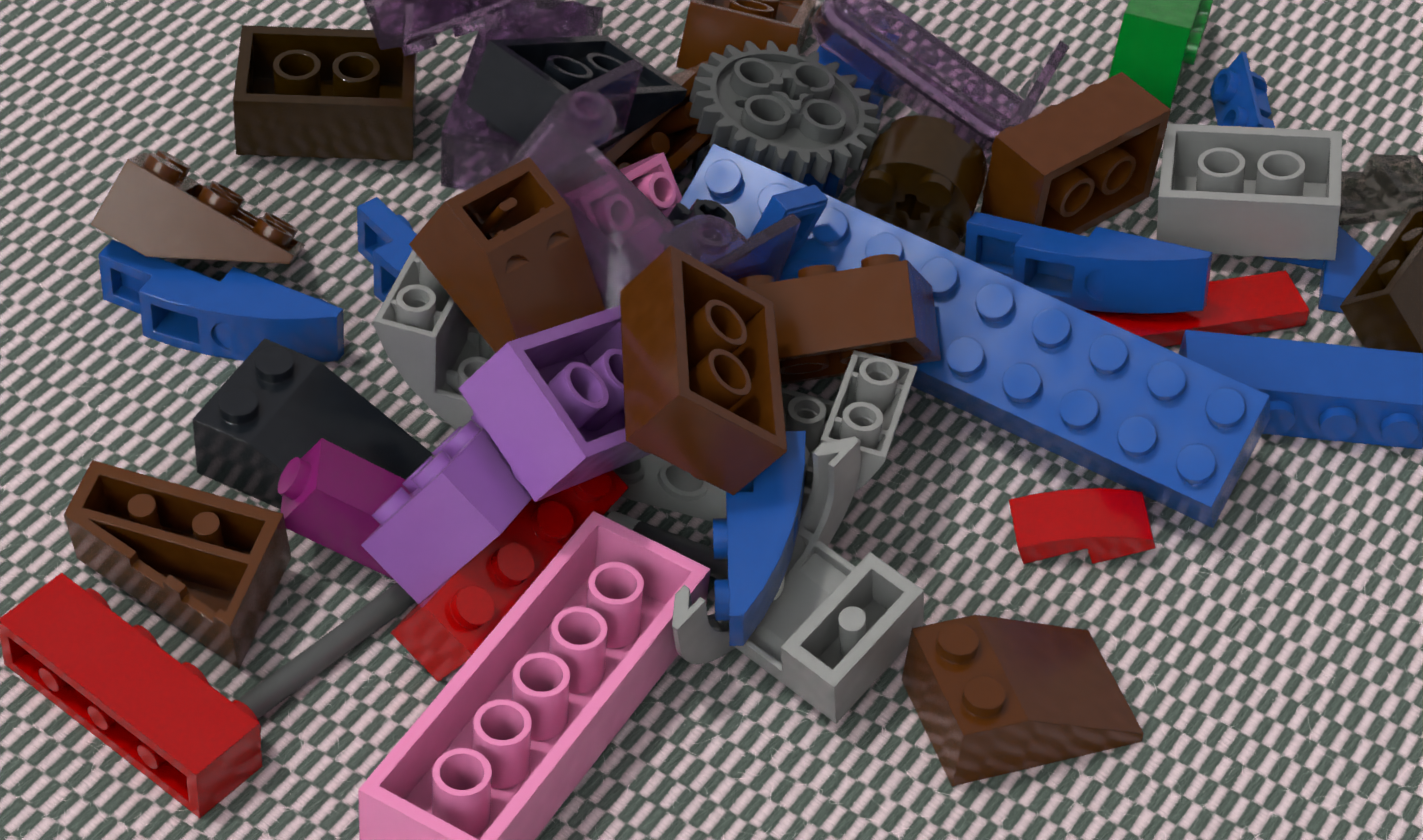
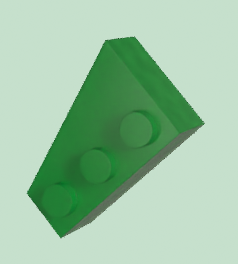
M1130 0L1124 13L1108 79L1123 72L1171 109L1184 63L1190 65L1195 63L1213 0Z

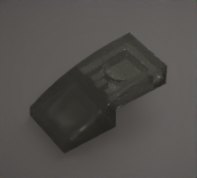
M1372 154L1362 172L1342 171L1339 225H1355L1386 220L1407 214L1410 209L1423 206V163L1417 155Z

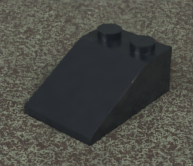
M607 35L488 40L466 105L486 119L485 124L488 128L501 135L510 136L526 147V154L534 161L548 166H558L560 162L591 158L684 101L688 90Z
M265 338L193 418L197 473L281 509L282 495L278 493V482L284 468L293 458H302L321 438L405 480L432 456L428 449L320 361Z

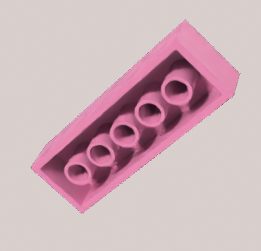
M593 511L358 789L359 839L535 840L679 655L675 647L672 629L675 594L685 585L690 589L692 605L699 597L703 598L707 603L711 569Z

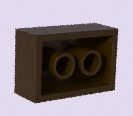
M242 25L233 96L236 155L413 161L417 95V32Z

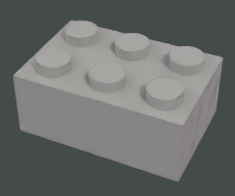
M1168 123L1164 136L1159 184L1157 240L1213 252L1212 254L1335 261L1341 207L1343 131Z

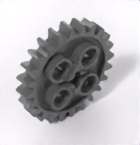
M769 40L765 50H760L751 41H745L743 52L730 44L726 45L723 56L712 52L708 63L700 64L689 97V102L693 103L690 117L699 119L697 132L712 134L710 147H712L713 143L720 147H728L730 151L780 174L782 172L790 173L793 179L800 183H803L805 174H811L822 184L826 182L829 172L843 179L846 176L848 167L858 171L863 158L868 159L877 136L880 120L875 117L879 107L868 102L871 94L869 89L854 88L858 78L855 74L840 76L837 73L840 63L837 61L823 65L818 62L819 52L814 51L807 57L799 55L798 48L794 44H791L787 52L779 51L776 44Z

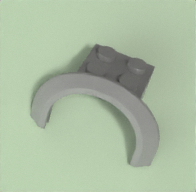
M855 436L821 443L812 452V489L800 519L792 558L784 576L785 584L783 591L776 600H773L763 620L743 646H729V621H715V613L707 615L706 601L701 597L692 605L690 589L685 585L675 594L672 621L676 650L687 662L691 664H705L737 648L836 724L908 646L912 628L924 626L923 589L871 552L855 567L828 547L848 510L859 479L861 466L860 439Z

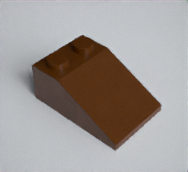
M691 0L676 67L687 70L708 61L712 52L723 56L725 47L729 44L743 52L745 41H751L760 50L766 49L768 40L773 41L779 51L787 52L788 47L794 44L797 46L800 55L817 0Z
M983 615L966 616L912 628L901 680L951 786L1142 742L1144 733L1089 630Z

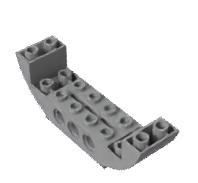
M412 250L373 321V326L387 356L407 385L433 412L457 429L459 426L463 427L472 420L471 417L473 415V410L458 388L483 366L495 352L415 251ZM854 350L835 402L782 388L785 431H806L804 497L801 516L807 505L813 484L812 452L821 443L853 436L860 439L861 466L855 492L866 485L885 463L917 372V366ZM653 454L613 470L629 487L622 494L621 497L711 522H713V518H726V491L695 478L690 473Z

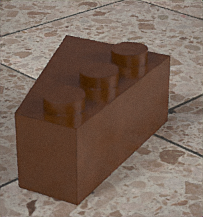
M92 460L64 513L77 559L240 669L291 559L283 513Z

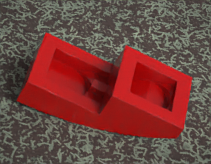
M1082 488L1044 492L1009 499L1017 547L1023 564L1083 549L1088 550L1091 562L1095 564L1156 548L1145 499L1140 491Z

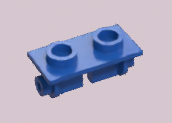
M1241 51L1228 68L1221 70L1217 74L1210 88L1217 124L1219 126L1275 128L1273 120L1268 119L1271 115V109L1266 93V81L1263 77L1250 70L1247 54Z

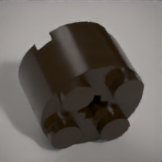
M924 115L901 117L892 122L888 130L882 134L880 133L874 142L856 187L855 201L857 209L953 251L958 247L961 238L966 233L967 221L974 214L987 177V161L984 152L972 137L968 144L961 137L954 134L956 126L946 120Z

